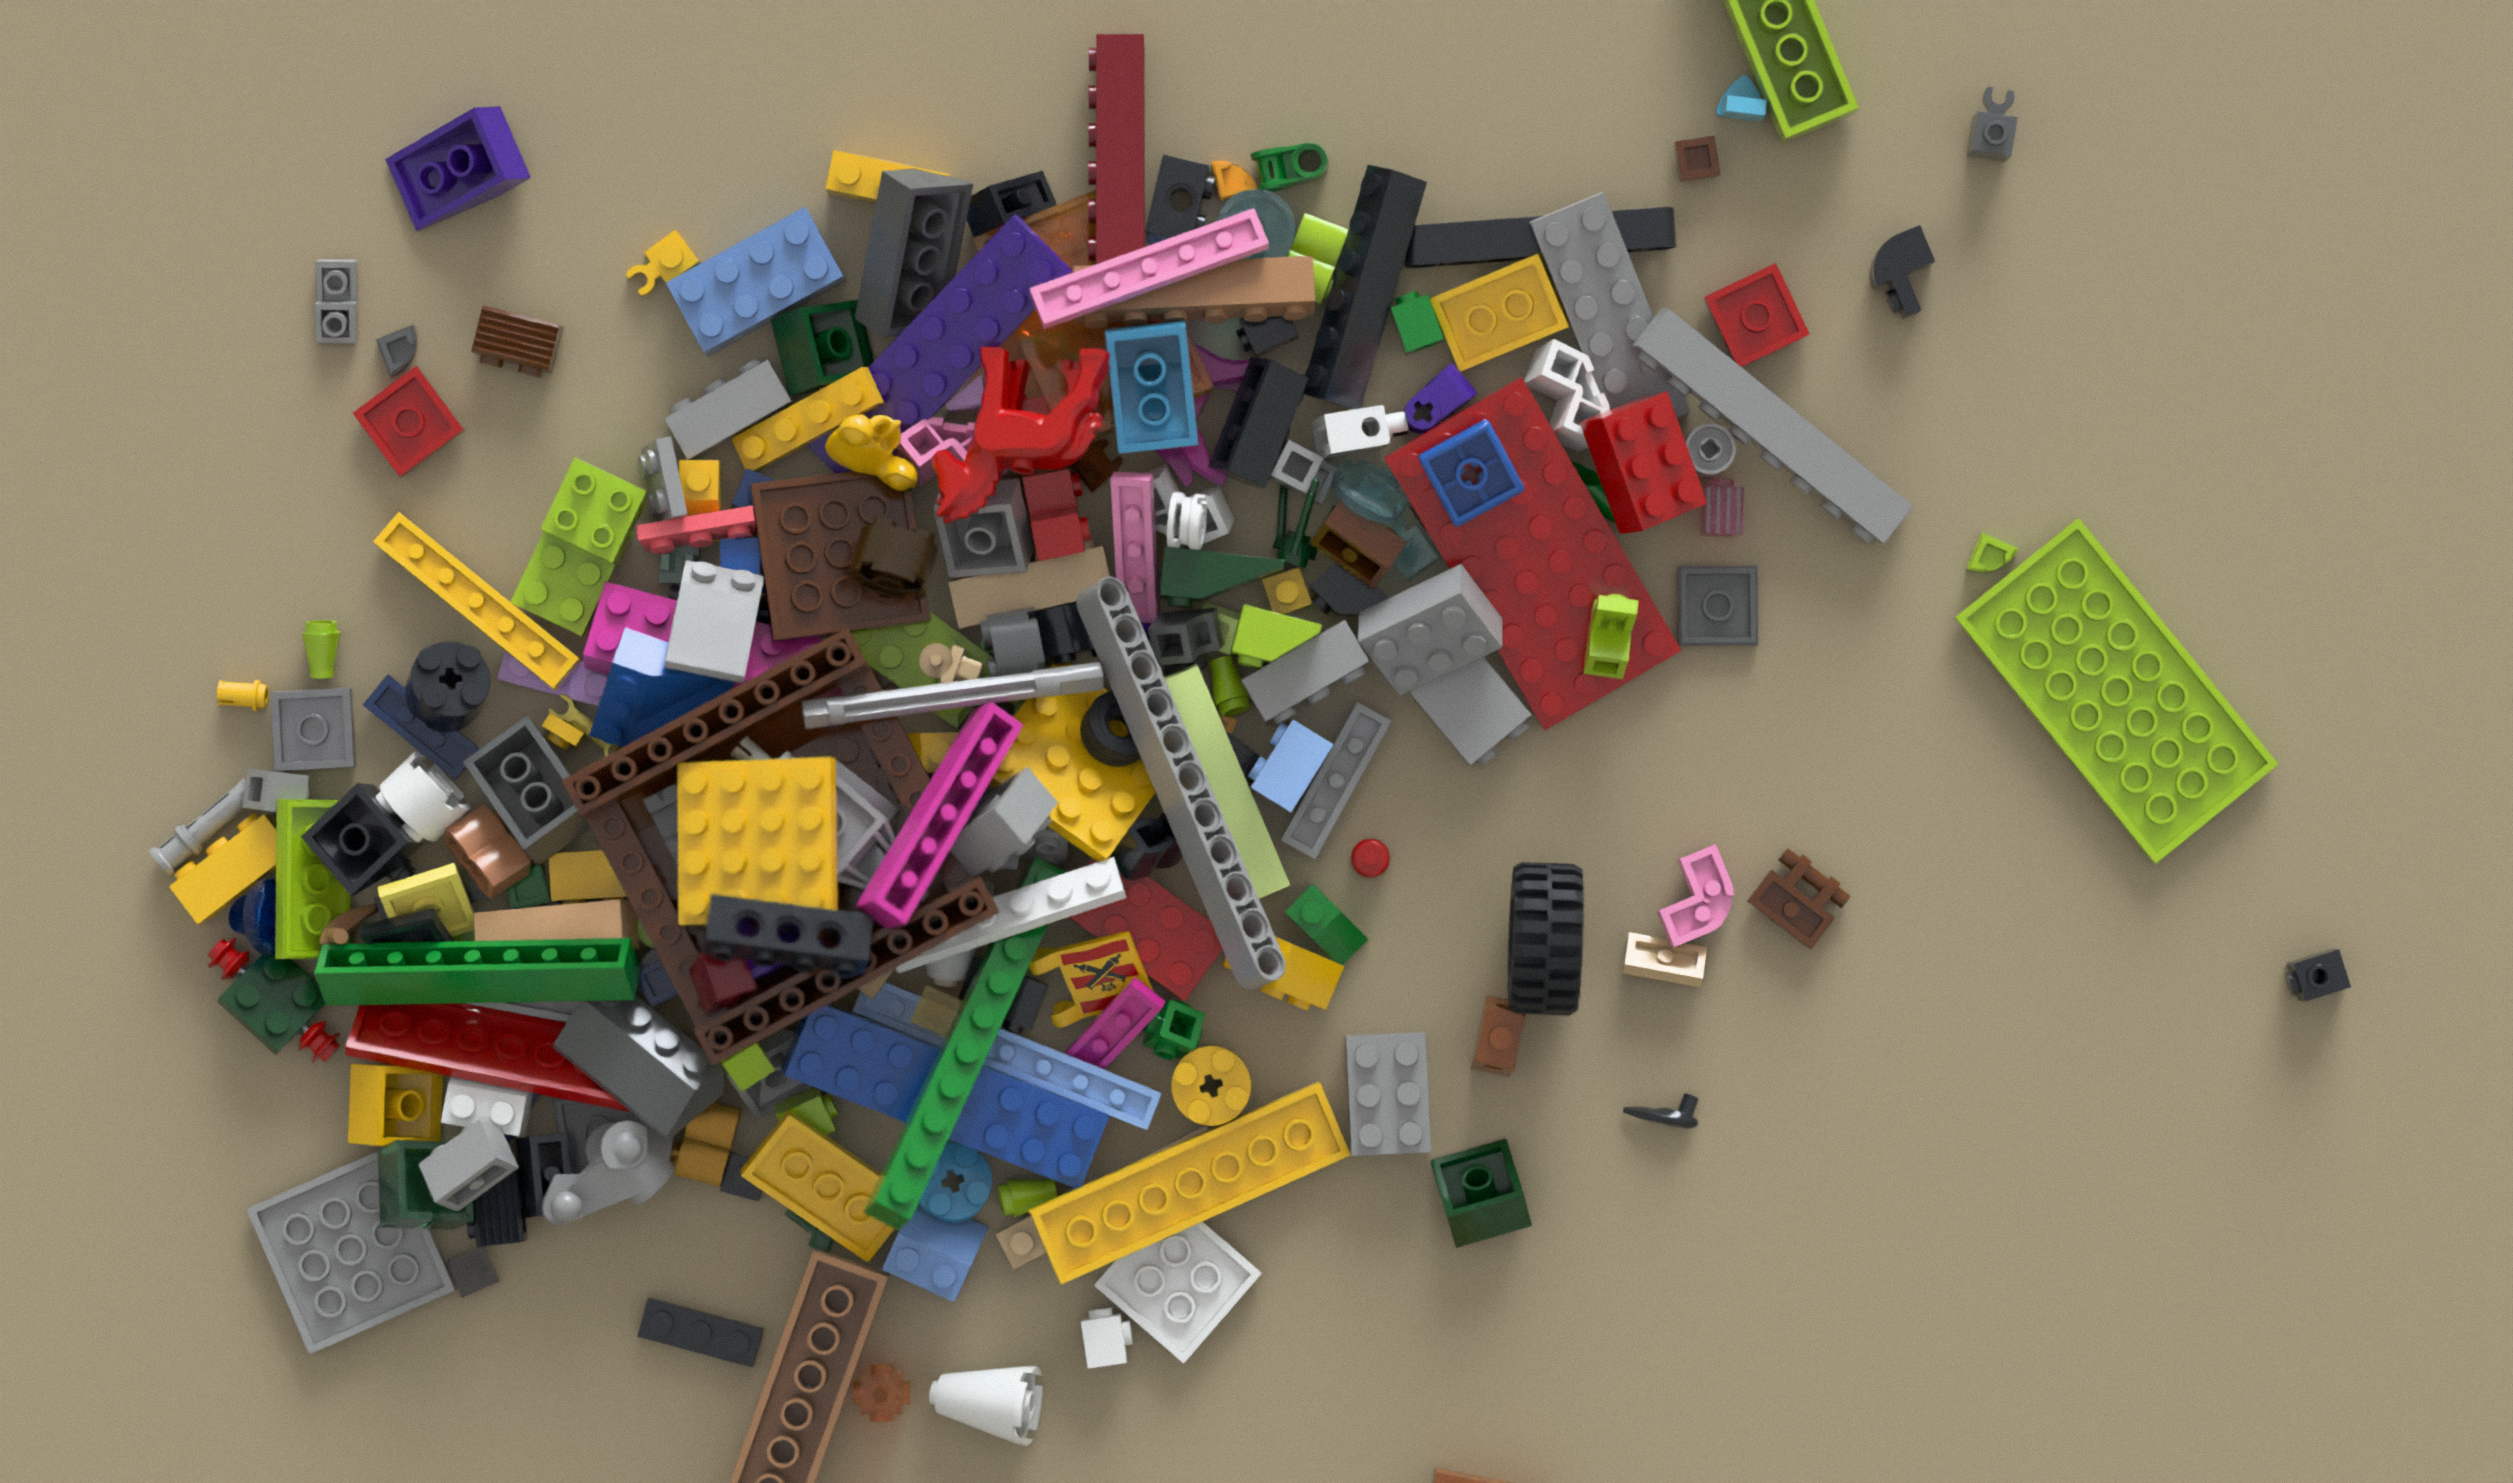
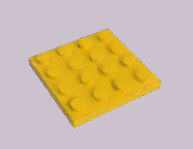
M1067 662L1052 665L1050 668L1065 667L1072 665ZM1103 688V690L1026 699L1014 715V718L1022 723L1023 727L989 782V785L994 788L1028 767L1058 801V804L1048 815L1051 818V822L1047 826L1097 862L1106 861L1156 793L1141 758L1128 766H1109L1091 756L1082 742L1080 726L1084 714L1097 697L1109 691ZM1117 720L1109 722V728L1113 734L1120 737L1128 735L1127 727L1122 722Z
M836 758L694 762L677 765L679 925H705L706 910L711 894L837 910Z

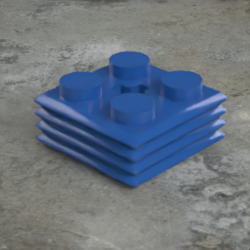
M1483 420L1418 456L1425 473L1455 527H1459L1525 490L1488 420ZM1471 463L1473 467L1479 465L1482 467V471L1477 474L1479 480L1476 483L1472 484L1469 479L1462 481L1460 475L1465 472L1463 467L1465 464Z

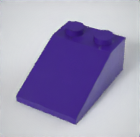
M500 106L474 107L385 159L416 231L423 230L496 198L531 178Z

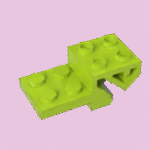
M574 457L541 526V530L544 532L510 602L584 637L597 610L605 581L610 582L617 565H620L634 534L632 529L642 514L649 492Z

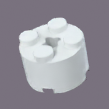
M415 751L380 784L381 791L376 795V799L385 810L390 813L395 811L405 822L402 825L404 831L414 841L419 843L424 838L428 841L436 842L444 834L445 828L458 821L470 810V804H461L460 800L465 795L446 772L435 763L429 768L421 762L426 756Z

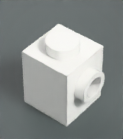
M1112 1307L1088 1310L1089 1317L1081 1319L1087 1368L1127 1363L1126 1345L1133 1344L1130 1321L1122 1322L1121 1313L1112 1314Z

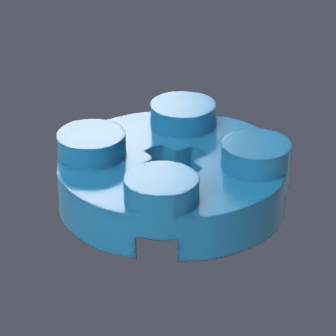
M947 1142L918 1203L920 1208L927 1214L929 1213L946 1223H959L973 1218L987 1202L992 1188V1173L986 1159L973 1148L957 1142ZM947 1173H954L956 1177L961 1176L963 1182L958 1186L959 1191L952 1192L950 1187L943 1188L941 1182L946 1180Z

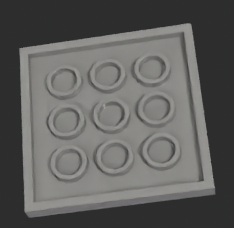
M387 1146L246 1209L309 1355L457 1290L395 1146Z

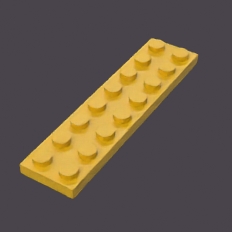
M1317 1081L1236 1117L1225 1124L1218 1125L1029 1209L1028 1212L1057 1280L1062 1285L1346 1158L1351 1154L1322 1085Z

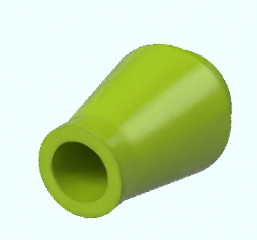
M306 621L305 631L301 633L310 667V678H333L341 631L337 630V621Z
M1223 656L1210 661L1213 702L1216 710H1219L1220 716H1236L1248 711L1251 708L1249 703L1251 697L1241 682L1242 678L1233 663L1232 656Z
M1050 1178L1006 1179V1184L997 1185V1194L1003 1216L1013 1215L1016 1218L1027 1213L1029 1209L1057 1197L1054 1180Z

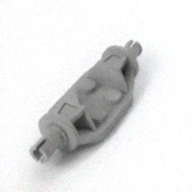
M746 736L740 742V745L752 756H748L738 746L730 754L738 761L772 759L749 736ZM786 751L780 758L776 757L775 759L794 758L791 757L792 754L789 751ZM836 775L837 882L865 890L886 856L876 845V842L878 841L884 850L888 852L896 838L888 819ZM924 892L920 899L922 903L929 896V893ZM919 903L917 904L913 912H915L916 909L920 906Z

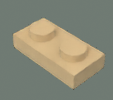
M1629 933L1626 941L1622 973L1700 988L1703 980L1707 947L1683 943L1671 948L1667 939Z

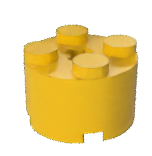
M1203 1045L1186 1054L1177 1064L1171 1083L1172 1095L1178 1109L1191 1121L1206 1126L1225 1124L1236 1118L1243 1111L1251 1093L1250 1073L1242 1058L1232 1050L1218 1045ZM1211 1074L1214 1080L1221 1079L1223 1085L1218 1087V1094L1215 1096H1211L1209 1091L1202 1092L1200 1089V1085L1205 1083L1204 1076Z

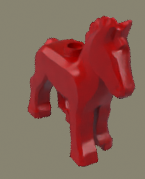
M980 347L981 365L985 371L986 381L981 397V409L975 421L973 437L968 446L965 461L962 462L956 459L949 450H938L932 457L931 462L937 474L938 488L941 494L936 501L940 506L936 516H943V522L949 524L958 518H968L972 512L976 514L980 508H985L988 497L994 496L996 483L1000 481L1001 474L1006 469L1011 468L1012 471L1020 474H1033L1035 469H1060L1082 458L1095 439L1093 433L1102 427L1101 422L1104 420L1101 414H1095V408L1098 404L1100 388L1110 369L1108 365L1110 354L1100 348H1081L1079 362L1061 360L1060 372L1067 380L1068 395L1048 415H1042L1021 410L1030 364L1025 359L1008 361L1009 352L1004 348Z

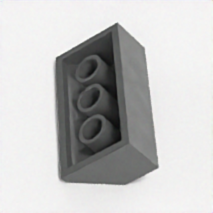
M917 169L882 171L855 320L881 337L899 336L956 276L973 183Z
M636 995L634 1000L579 1001L554 1043V1049L666 1141L724 1094V1066L720 1063L712 1066L701 1047Z

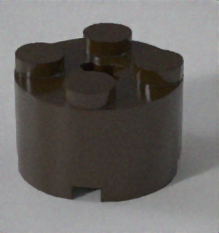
M875 517L873 524L861 528L849 571V578L854 581L857 575L863 579L861 587L879 595L904 599L907 592L916 593L914 600L922 599L927 594L938 553V547L934 543L935 535L924 529L916 528L912 531L897 527V523L891 519Z

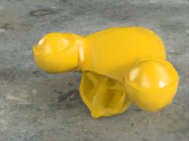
M862 414L853 415L844 419L840 427L830 434L825 444L827 455L839 465L855 472L877 476L885 484L897 491L914 488L918 483L917 468L910 461L892 454L901 440L900 420H892L884 415H877L871 419Z

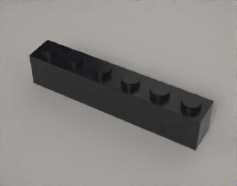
M1367 165L1355 210L1350 219L1345 244L1338 260L1332 288L1327 297V305L1320 329L1316 335L1313 353L1308 369L1305 372V376L1309 378L1305 386V395L1351 409L1361 408L1427 185L1426 181L1393 169Z

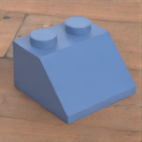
M917 1205L911 1220L899 1230L882 1270L955 1302L989 1226L973 1219L959 1223H946L929 1213L927 1214Z

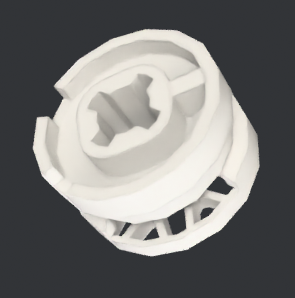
M1173 492L1167 522L1168 547L1179 548L1182 544L1188 545L1191 550H1201L1207 521V501H1204L1206 500V495L1195 494L1192 498L1186 497L1185 493Z

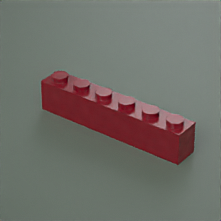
M1096 34V48H1089V71H1096V85H1089V109H1096V123H1089L1088 139L1089 147H1096V161H1089L1088 179L1089 185H1096V199L1088 200L1089 223H1096V237L1088 238L1089 261H1096V264L1145 247L1144 34Z

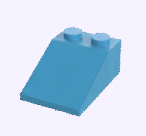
M1185 320L1105 329L1107 352L1110 354L1109 371L1118 453L1198 445Z

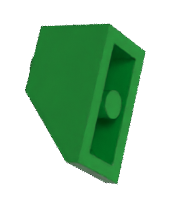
M1311 884L1284 911L1336 963L1344 965L1368 940L1314 884Z

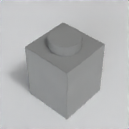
M247 768L242 808L277 812V799H309V776Z

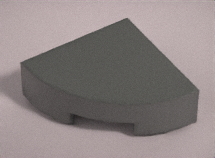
M413 325L376 339L391 377L405 370L415 355L417 334Z

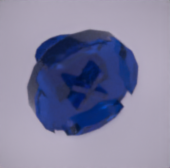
M266 877L257 881L248 895L241 896L234 902L229 912L228 921L231 929L246 936L252 948L261 955L275 956L276 877Z

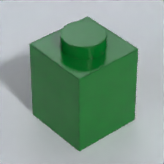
M1415 291L1395 299L1397 305L1390 308V314L1405 356L1443 343L1444 338L1428 294L1419 297L1418 292Z

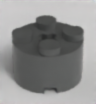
M1034 606L987 615V620L980 621L985 651L993 650L995 658L987 660L990 677L1045 669L1044 653L1037 618H1035Z

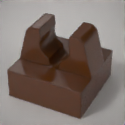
M1107 439L1096 442L1093 440L1085 455L1070 465L1076 473H1079V477L1092 493L1103 486L1111 478L1113 472H1117L1123 463V459L1120 456L1110 461L1103 452L1110 444Z

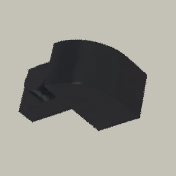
M1920 225L1901 232L1886 241L1876 252L1870 267L1872 289L1888 284L1890 290L1885 292L1888 304L1894 314L1900 312L1902 319L1911 317L1921 311L1907 275L1926 268L1935 262Z

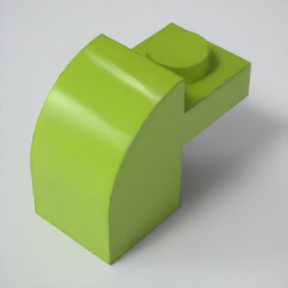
M1619 594L1598 595V599H1594L1588 629L1583 674L1623 679L1629 661L1631 632L1637 616L1638 600L1627 599Z

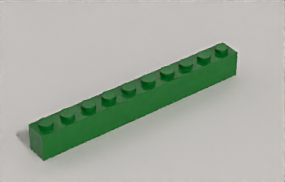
M1036 856L1024 869L1015 890L1067 872ZM1048 924L989 943L863 1213L898 1231L911 1220Z

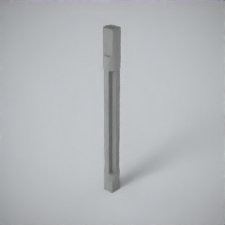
M1100 662L883 692L802 701V716L805 729L855 721L984 705L991 702L999 703L1103 690V673Z

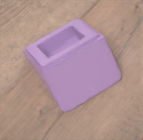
M979 375L946 403L948 412L952 414L981 409V397L985 387L982 375Z

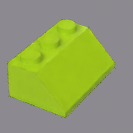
M1244 605L1232 648V655L1239 657L1238 665L1260 670L1262 664L1268 665L1318 636L1322 625Z

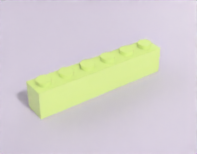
M1195 663L1164 676L1258 898L1260 899L1290 886L1199 667Z

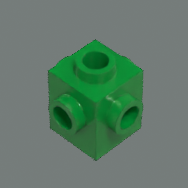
M1170 999L1164 1003L1159 1013L1142 1029V1031L1146 1032L1142 1045L1153 1049V1054L1159 1058L1171 1061L1179 1059L1198 1047L1202 1038L1201 1028L1206 1014L1191 1008L1187 1003Z

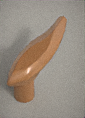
M371 904L357 907L337 916L323 930L319 945L346 943L348 936L353 934L364 920L379 911L377 905Z

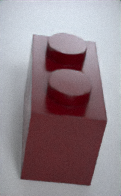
M700 953L696 956L697 960L688 969L704 1015L743 1002L756 988L745 959L735 958L733 961H719L713 959L711 955Z

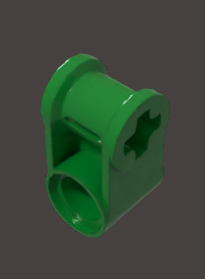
M1315 143L1269 148L1250 154L1251 160L1256 161L1260 185L1257 187L1259 194L1276 192L1295 185L1318 181L1326 175L1328 170L1327 155L1324 149ZM1308 152L1316 153L1321 157V165L1314 172H1305L1299 167L1301 157ZM1270 162H1272L1274 178H1271L1269 169Z

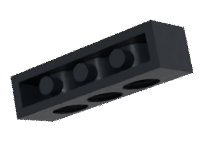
M711 894L706 910L702 954L711 955L713 959L719 961H733L735 958L752 960L753 964L763 967H770L776 964L791 965L793 969L801 972H813L816 969L833 971L835 975L840 977H854L857 974L863 975L869 961L873 915ZM742 927L750 928L755 932L756 937L744 938L738 934L737 929ZM789 933L795 937L797 942L786 944L777 935ZM821 938L831 939L837 947L825 949L819 944L818 940Z

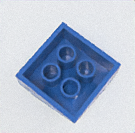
M625 628L589 736L600 739L608 744L624 747L728 692L733 688L735 681L666 668L664 664L668 642Z

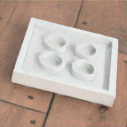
M1200 1222L1115 1260L1094 1286L1182 1363H1185L1262 1272L1205 1222Z

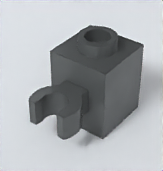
M1988 86L1982 97L1987 112L1978 111L1973 116L1967 155L2006 162L2012 155L2018 117L2005 115V111L2014 102L2013 90H2008L2005 95V102L2003 104H1996L1992 100L1993 87Z

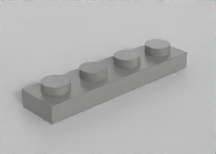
M1359 702L1356 703L1282 836V842L1316 859L1392 720Z

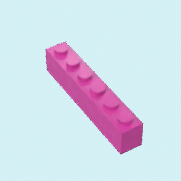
M993 702L972 710L856 904V908L867 915H873V920L886 929L907 923L1023 727L1022 723Z

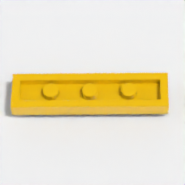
M861 367L731 439L745 470L748 468L759 472L836 430L845 418L857 414L863 415L882 405L884 401L869 368Z

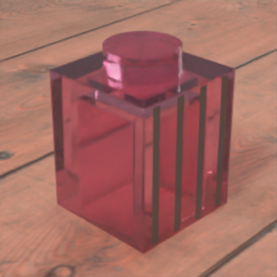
M1711 479V486L1702 487L1707 504L1701 506L1700 536L1740 537L1743 535L1744 487H1734L1733 479Z

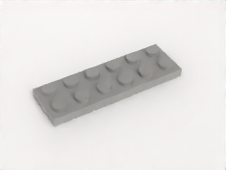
M1597 193L1530 221L1529 224L1580 352L1589 356L1594 368L1592 375L1600 393L1605 394L1610 410L1642 396L1667 391L1677 418L1690 413L1691 410L1685 396L1681 395L1667 383L1671 377L1660 368L1656 372L1650 370L1636 358L1640 352L1632 345L1654 317L1605 193Z

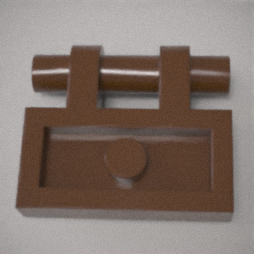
M1787 848L1778 861L1790 869L1788 874L1783 879L1773 870H1770L1747 902L1808 949H1812L1835 919L1823 909L1828 900H1831L1842 908L1851 896L1839 887L1840 882L1832 876L1827 878L1812 867L1810 859L1803 854L1799 857ZM1800 878L1818 890L1813 900L1794 887Z

